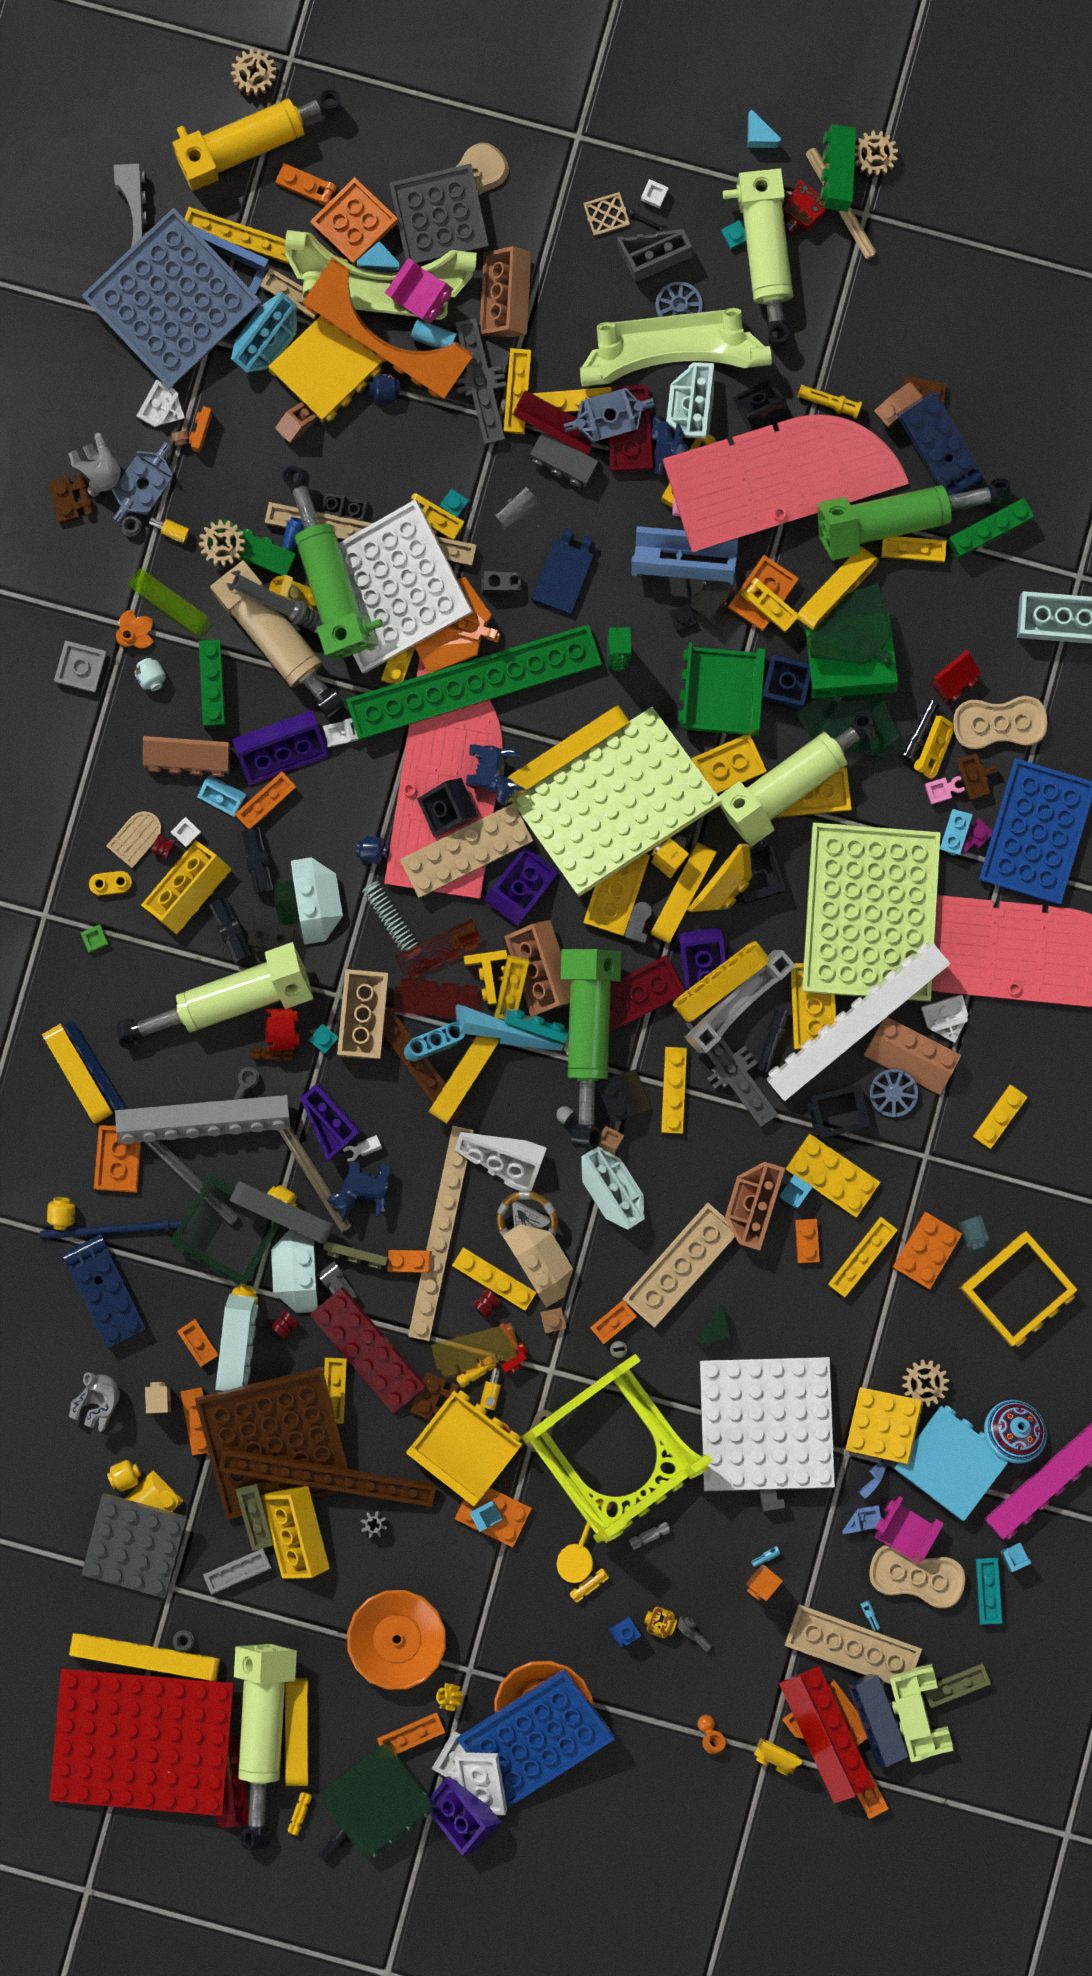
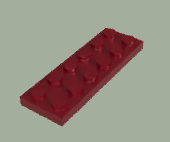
M344 1287L339 1289L310 1314L313 1320L393 1414L427 1386Z

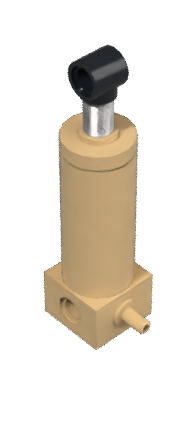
M241 561L210 586L213 596L231 617H235L290 687L293 688L304 683L315 694L317 706L327 718H330L344 707L345 704L333 689L327 688L317 676V669L323 663L283 613L236 589H233V591L228 589L227 583L232 584L235 575L231 574V572L237 570L241 571V576L263 586L262 582L245 561Z

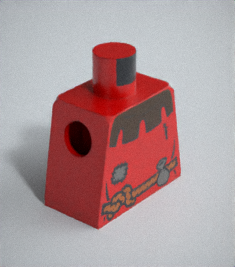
M801 180L798 181L783 210V215L787 218L785 231L789 234H793L797 227L805 232L808 231L830 210L823 208V200L820 199V194Z

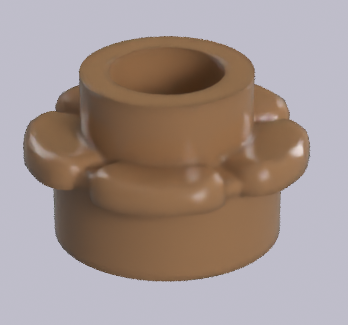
M188 430L171 433L172 439L170 442L174 441L175 445L188 444L187 439L190 438Z

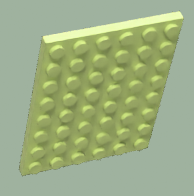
M653 707L632 719L630 724L625 725L616 733H613V735L605 738L598 745L596 744L595 747L585 751L580 757L578 756L563 766V768H560V770L550 774L545 780L543 779L511 800L578 897L722 804L720 798Z
M825 823L812 824L802 992L866 997L869 994L867 991L873 985L883 983L885 981L884 977L890 971L894 970L896 972L902 967V961L909 956L913 958L919 953L917 949L926 942L928 944L934 943L940 832ZM932 980L907 1000L930 1002Z

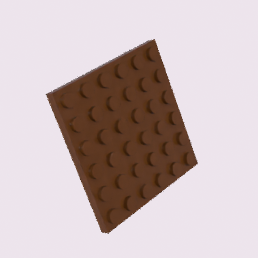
M323 1367L195 1398L226 1520L243 1516L236 1489L257 1484L261 1496L303 1485L220 1472L218 1468L223 1448L348 1469ZM309 1487L311 1498L339 1492Z

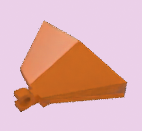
M465 577L457 580L473 613L415 645L428 673L451 667L477 656L482 637L497 643L499 641L500 634L498 630L486 627L492 617L491 613Z

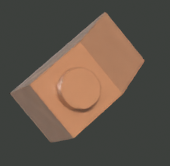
M909 382L892 394L874 411L888 427L894 426L899 421L896 414L923 396Z
M301 402L284 414L275 429L283 438L292 442L300 437L319 418Z

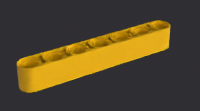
M618 705L507 778L524 787L527 791L533 785L541 782L543 779L545 780L553 772L563 768L573 759H576L578 756L580 757L588 749L595 747L596 744L598 745L605 738L613 735V733H616L625 725L630 724V721ZM518 791L516 796L508 800V803H511L512 799L524 793L525 791Z
M73 1633L69 1655L210 1681H217L220 1665L219 1658Z

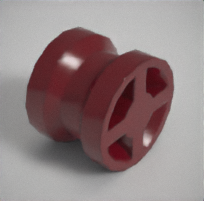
M160 833L153 844L151 853L160 854L163 859L167 860L176 841L173 839L168 840Z

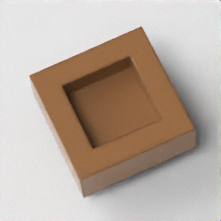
M605 1126L601 1132L599 1147L615 1155L623 1141L624 1134Z
M561 1308L540 1312L545 1333L566 1329Z

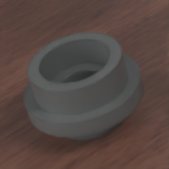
M130 515L123 518L120 528L124 535L134 537L140 533L142 524L136 516ZM130 523L135 524L133 530L127 528Z
M181 1630L173 1637V1646L180 1652H187L194 1646V1636L187 1630ZM181 1637H186L188 1639V1643L186 1645H182L180 1643Z

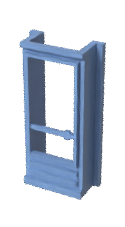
M189 224L214 251L257 270L249 287L256 295L268 270L267 263L269 260Z
M637 526L635 554L632 556L631 576L646 574L730 582L733 585L738 538L691 552L685 530ZM661 552L677 553V560L660 558ZM682 554L728 558L727 564L680 559Z

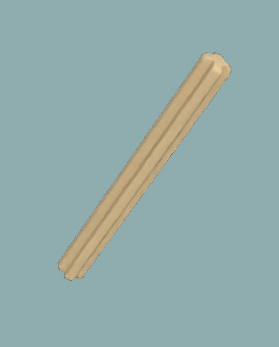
M812 148L806 152V157L821 181L825 163H822V158L817 149ZM849 208L848 212L838 211L865 258L870 259L875 256L876 251L852 209Z

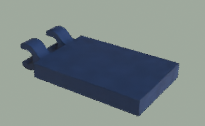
M565 528L561 541H553L532 596V601L571 615L594 556L588 553L593 538L585 535L580 549L569 546L573 530Z

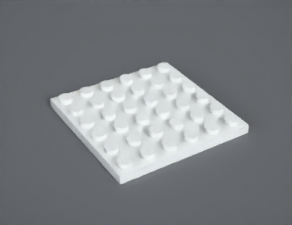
M418 500L411 501L339 543L361 614L369 616L371 622L377 619H381L383 622L382 627L374 630L378 645L353 655L362 673L365 674L473 613Z
M830 1357L700 1361L703 1455L709 1454L713 1460L708 1464L710 1468L704 1472V1491L835 1487Z

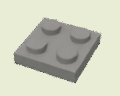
M65 640L54 682L96 693L107 652Z

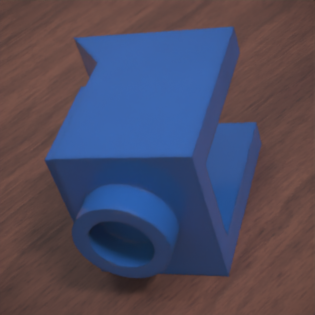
M629 1616L608 1629L619 1647L627 1646L641 1636Z

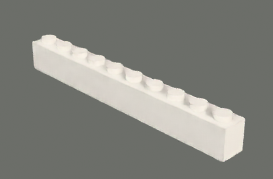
M926 942L917 949L919 953L913 958L911 956L907 957L901 962V968L896 972L894 970L890 971L884 977L885 981L883 983L873 985L867 991L869 994L866 997L856 999L851 1004L852 1008L845 1013L843 1011L838 1014L831 1026L825 1025L818 1031L819 1036L814 1040L808 1039L802 1044V1050L797 1054L795 1052L790 1054L784 1060L786 1062L780 1068L776 1066L768 1073L767 1081L784 1101L950 965V962L933 942L930 944Z

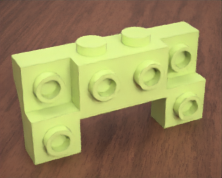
M933 1665L916 1667L908 1672L891 1675L890 1682L895 1697L892 1706L894 1714H899L901 1722H899L900 1728L898 1730L900 1735L905 1737L911 1762L953 1751L948 1726L931 1730L922 1696V1691L938 1688Z

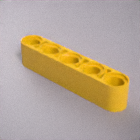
M861 546L860 554L848 558L802 607L797 615V619L811 630L816 631L874 570L879 558Z
M699 842L697 843L650 933L651 935L668 944L670 943L717 853L716 851Z
M756 941L749 943L680 995L674 1001L673 1006L685 1021H693L766 966L770 960L769 956Z
M60 1023L43 1033L42 1036L92 1122L96 1124L112 1115L113 1112L62 1024Z
M476 1036L430 1108V1114L447 1124L499 1043V1038Z
M295 1678V1681L285 1682L286 1786H308V1678Z

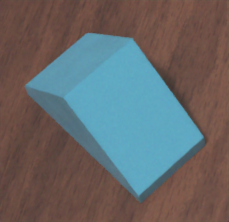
M751 110L748 114L747 148H777L780 146L781 138Z
M380 241L357 260V267L379 272L400 271L399 262Z

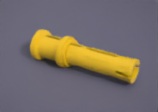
M803 384L798 393V398L835 409L837 414L843 413L852 416L854 420H857L862 406L861 401L857 403L846 399V396L843 395L840 397L833 396Z

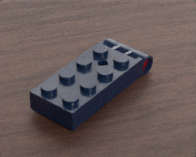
M936 392L928 393L896 414L937 486L942 485L948 496L967 492L984 481L978 465ZM947 454L950 456L948 461L945 460Z
M101 1234L62 1253L107 1348L147 1330ZM98 1276L102 1277L103 1282L100 1285L96 1284L95 1279Z

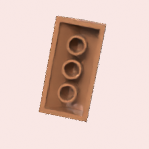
M512 246L484 252L479 329L481 336L517 337L527 335L531 267L530 251Z
M143 736V766L148 768L149 772H160L161 769H167L169 773L182 774V771H190L191 775H203V772L212 773L211 776L224 777V774H230L231 747L229 742Z
M551 921L534 923L504 936L510 956L529 959L523 995L530 1016H537L569 1005L570 980L561 979V951Z
M888 1017L880 1022L863 1055L888 1069H899L907 1072L917 1084L938 1095L942 1092L961 1057L960 1054Z

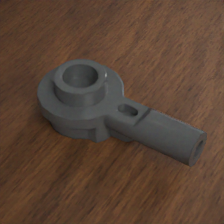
M245 1067L241 1069L238 1074L240 1086L233 1100L243 1099L247 1089L257 1085L259 1073L255 1068Z
M681 1616L679 1618V1621L676 1623L679 1630L687 1638H690L692 1641L695 1640L707 1652L712 1646L695 1630V1622L689 1616Z

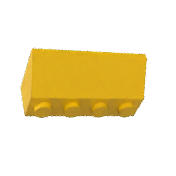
M195 840L141 906L175 934H178L194 913L199 910L205 900L213 893L215 888L226 878L231 868L216 854Z
M290 1487L261 1495L282 1578H313L329 1570L309 1487Z

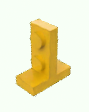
M288 575L272 578L269 590L292 602L302 600L306 602L308 607L318 611L310 587L292 581L293 577Z
M506 950L464 956L465 967L482 964V967L478 969L480 981H485V989H482L483 1002L488 1001V1006L497 1004L491 963L507 961Z

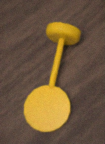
M598 1499L596 1503L600 1505L598 1508L601 1509L603 1501ZM610 1502L608 1504L607 1511L612 1508L613 1503ZM588 1522L579 1545H568L558 1555L557 1570L560 1576L567 1582H582L588 1578L592 1571V1555L584 1547L591 1528Z

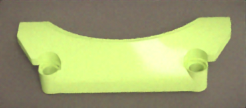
M287 230L285 255L297 279H304L303 300L333 257L350 269L349 289L355 309L418 317L385 294V291L398 272H379L356 267L329 252L312 233ZM451 250L434 262L422 266V268L453 288L451 297H455L472 278V274L475 271L477 253ZM448 301L439 310L440 312L436 320L446 317Z
M729 308L719 311L601 323L597 325L599 349L592 350L583 366L580 367V377L583 387L609 384L630 372L664 363L708 361L750 368L772 365L770 346H764L750 332H743L741 310Z

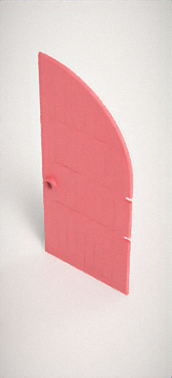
M806 415L777 423L779 428L777 432H774L773 426L770 425L732 437L734 442L732 446H729L728 440L725 439L663 459L691 552L818 513L817 503L846 497L850 503L909 484L907 475L893 451L876 434L856 422L831 415Z
M421 658L419 659L417 677L429 674ZM490 700L409 725L384 884L413 889L399 861L400 859L494 813L497 794L482 788L475 789L466 785L467 775L476 774L477 764H480L479 759H476V754L474 756L469 755L470 744L491 745L503 749L499 719ZM462 778L478 817L461 827L433 837L417 798L445 781ZM486 865L433 892L481 899Z
M937 895L934 944L950 962V965L932 979L931 992L1092 1007V914L1072 908L1048 906V913H1042V905L1004 901L999 902V908H993V900Z

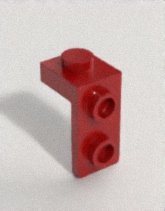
M502 1322L499 1324L518 1352L517 1355L501 1365L505 1373L510 1371L512 1374L522 1367L520 1363L527 1359L525 1354L528 1351L522 1342L516 1343L513 1338L516 1334L509 1324L505 1326Z

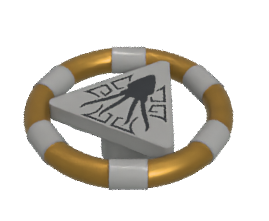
M519 1191L509 1195L502 1201L497 1211V1226L501 1235L509 1231L505 1226L504 1217L509 1206L512 1204L514 1227L524 1224L541 1229L550 1223L548 1231L555 1236L558 1229L556 1209L541 1194L532 1191ZM531 1199L543 1205L550 1218L516 1200Z

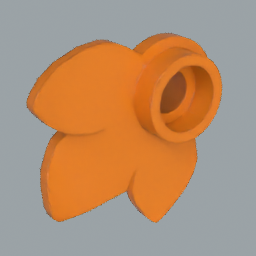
M131 609L127 610L119 619L120 628L116 633L117 642L123 647H130L132 645L139 649L149 647L153 644L152 638L148 635L153 626V619L146 616L136 618ZM128 633L130 638H125L123 634Z

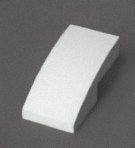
M352 719L321 727L326 748L358 740Z

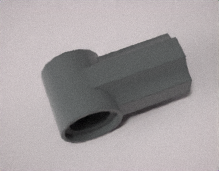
M332 1262L317 1273L326 1288L330 1289L333 1294L344 1287L353 1299L357 1297L345 1280V1275L335 1262Z

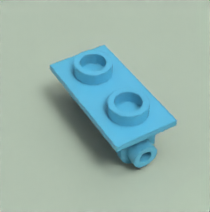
M952 809L940 850L947 851L950 855L961 854L973 814Z

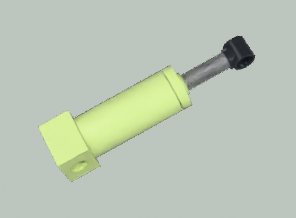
M291 942L266 951L267 962L176 994V1009L139 1022L133 1019L119 1021L116 1025L119 1045L125 1049L134 1048L144 1036L180 1024L181 1022L191 1033L280 1000L285 1009L313 1000L307 971L294 943Z
M273 1644L235 1647L234 1677L244 1680L238 1777L251 1783L249 1823L240 1836L241 1845L245 1850L265 1849L269 1847L271 1842L270 1831L264 1825L266 1785L269 1782L280 1780L285 1682L295 1681L297 1651Z

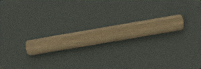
M291 1127L280 1130L281 1136L340 1231L345 1232L350 1229L351 1224L347 1217L342 1222V1214L336 1212L335 1207L328 1203L327 1200L332 1193Z

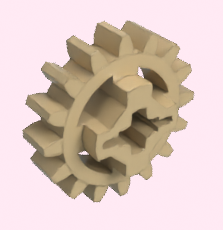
M250 49V54L242 51L243 57L236 56L237 64L231 65L232 69L235 70L231 72V77L235 78L233 80L234 85L240 84L238 87L239 91L241 92L246 89L247 95L254 91L255 96H258L259 90L265 94L266 86L272 88L270 81H276V76L273 74L277 73L276 67H272L274 60L268 61L269 54L266 53L262 56L260 49L257 51V54L253 52V49ZM261 62L265 64L268 71L261 67ZM255 68H257V72H255L251 78L250 72L252 73L255 70ZM240 74H242V76L246 77V80H247L246 82H244V81L242 80V78L240 77Z
M873 130L871 136L864 133L863 140L858 138L856 141L858 145H855V152H857L855 153V159H857L855 167L861 166L860 173H863L865 170L868 171V177L871 176V173H875L876 178H878L880 172L887 175V168L892 170L894 167L892 163L897 162V157L894 155H897L898 149H893L896 142H889L890 135L885 138L882 137V131H880L879 135H875ZM885 148H887L889 152V158L887 157L888 155L885 154ZM861 150H862L863 153L866 155V159H865V160H863V158H862ZM875 152L879 153V155L872 156L871 154Z
M219 520L218 525L211 522V529L204 527L206 535L200 534V539L204 540V542H200L199 547L205 548L201 551L202 556L208 555L206 557L207 562L213 559L214 566L221 562L222 566L225 567L226 562L229 561L233 565L234 558L241 559L238 553H244L245 550L241 545L246 543L244 539H240L243 536V532H237V525L231 527L230 521L223 525L222 520ZM226 530L224 533H217V531ZM234 536L236 538L235 548L231 545ZM209 538L213 542L211 550L208 548ZM218 541H225L227 547L223 545L219 547ZM220 554H228V556L219 557Z
M920 1360V1366L915 1362L912 1363L914 1369L906 1368L909 1374L908 1376H902L906 1383L901 1386L908 1390L904 1395H911L913 1399L922 1400L925 1402L926 1407L930 1406V1401L938 1404L937 1397L944 1399L945 1396L942 1394V1391H948L944 1383L949 1382V1379H943L946 1371H939L940 1364L933 1367V1361L931 1360L927 1365H925L924 1360ZM920 1369H930L925 1375L917 1372ZM936 1375L939 1379V1388L935 1386L934 1379ZM928 1378V1384L931 1388H922V1382L920 1381V1379ZM911 1379H913L916 1384V1388L914 1389V1391L911 1387ZM924 1392L933 1394L929 1398L920 1397Z

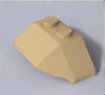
M519 1224L502 1235L545 1307L547 1308L565 1297L573 1268L550 1231L524 1224Z

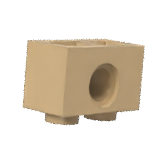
M151 1382L150 1387H145L146 1413L171 1412L170 1386H165V1382Z

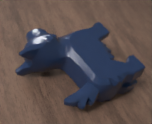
M655 415L651 432L652 440L656 441L655 473L662 474L664 458L689 451L683 441V431L680 424H676L674 432V428L666 422L667 417L665 421H661Z
M470 744L469 755L474 756L476 754V759H479L480 764H477L476 774L467 775L466 785L468 787L482 788L496 793L497 801L503 805H506L510 798L516 796L518 791H526L524 787L504 777L506 758L520 757L515 747L500 749L491 745Z
M349 1162V1173L342 1185L341 1191L339 1193H332L327 1200L328 1203L335 1207L336 1212L342 1214V1222L345 1221L358 1199L375 1201V1217L377 1218L386 1212L384 1207L387 1206L385 1198L389 1191L388 1182L391 1177V1166L380 1165V1175L375 1177V1175L370 1176V1173L360 1172L359 1162Z

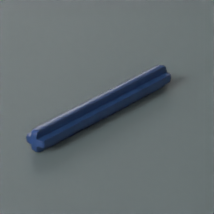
M73 1021L66 1023L63 1028L114 1111L127 1109Z

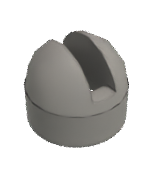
M562 1106L557 1110V1119L563 1125H566L571 1121L575 1112L567 1106Z
M616 1341L612 1343L610 1353L615 1358H622L627 1353V1346L622 1341ZM624 1347V1351L614 1352L613 1348Z

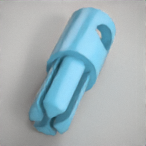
M775 1546L752 1560L751 1563L754 1567H757L781 1555L778 1547Z
M869 1600L861 1603L862 1610L866 1618H868L873 1631L879 1630L880 1626Z

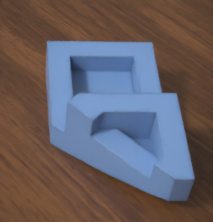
M883 1459L869 1470L874 1478L858 1491L863 1499H866L880 1483L887 1466Z
M879 1505L857 1509L843 1529V1534L875 1528L881 1518Z

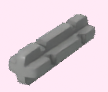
M663 1522L658 1527H653L640 1533L638 1537L630 1538L629 1542L633 1549H637L642 1544L645 1545L659 1538L660 1535L669 1533L670 1528L667 1522Z

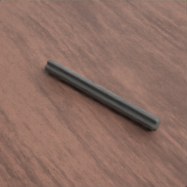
M160 1140L153 1142L144 1141L230 1225H233L239 1217Z

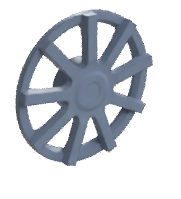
M681 281L672 282L664 286L658 293L655 303L656 312L659 317H664L662 314L673 311L671 316L676 314L683 315L684 312L692 314L688 307L699 306L697 313H701L703 308L702 297L691 284ZM680 285L677 296L670 289L671 286ZM683 286L692 289L686 297L682 296ZM665 290L668 291L672 300L661 298ZM696 294L699 302L688 303L687 300ZM659 301L669 304L670 307L660 310Z
M888 1069L881 1072L875 1077L870 1087V1099L873 1106L878 1112L889 1117H899L907 1114L915 1106L918 1098V1088L915 1080L907 1072L899 1069ZM889 1073H899L895 1084L892 1083ZM883 1075L887 1078L888 1086L878 1082ZM902 1075L910 1080L907 1084L899 1086ZM875 1085L884 1089L885 1092L874 1094ZM913 1085L914 1094L903 1092L904 1089ZM886 1097V1100L879 1107L874 1098ZM902 1097L913 1098L909 1107L904 1103ZM888 1102H892V1113L883 1110ZM896 1102H899L905 1110L896 1113Z

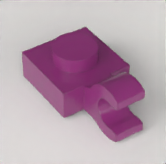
M979 818L968 829L967 840L964 842L961 851L963 855L973 845L979 849L993 833Z

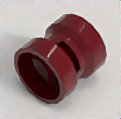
M486 1288L482 1292L483 1297L476 1299L473 1305L489 1318L493 1307H498L502 1301Z
M284 1310L280 1314V1319L274 1321L270 1327L287 1340L290 1332L296 1329L300 1323Z

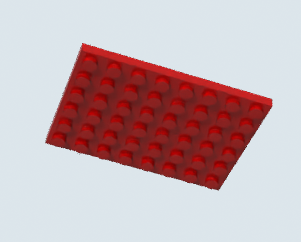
M61 1669L50 1801L223 1816L234 1683Z

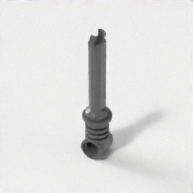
M239 570L231 572V574L235 575L232 584L227 583L230 591L236 589L285 614L292 625H300L309 630L311 634L319 637L316 628L322 625L319 612L308 607L306 602L302 600L292 602L241 576V571Z

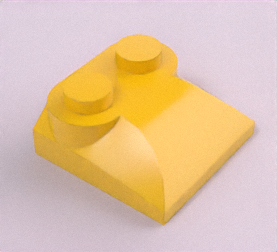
M154 1470L125 1498L173 1512L184 1501Z
M760 1738L754 1753L757 1756L756 1761L766 1766L771 1763L777 1766L776 1771L786 1776L788 1773L793 1774L795 1768L803 1762L799 1756L763 1738Z

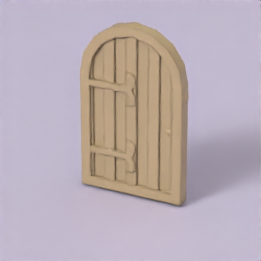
M142 811L136 813L128 819L127 823L106 847L133 868L151 848L161 833L159 819L150 812Z

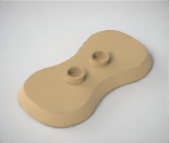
M483 142L471 146L456 166L472 164L478 195L500 186L506 180L509 173V165L504 155L493 145Z
M1021 696L1002 704H991L981 700L963 702L955 711L953 724L956 738L963 746L971 749H980L999 741H1010L1021 745L1035 744L1045 736L1048 722L1045 707L1038 699L1030 696Z
M885 1545L877 1550L872 1559L870 1581L877 1591L885 1595H915L934 1607L948 1608L955 1605L962 1596L965 1586V1572L962 1566L951 1558H924L922 1562L916 1564L888 1545Z

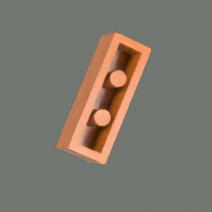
M761 1564L746 1583L749 1587L747 1592L758 1601L762 1598L767 1601L782 1583V1580Z

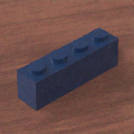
M868 1674L847 1684L877 1765L888 1767L907 1758V1745L905 1740L901 1738L898 1730L900 1728L899 1723L892 1714V1704L885 1695L883 1680L878 1675Z

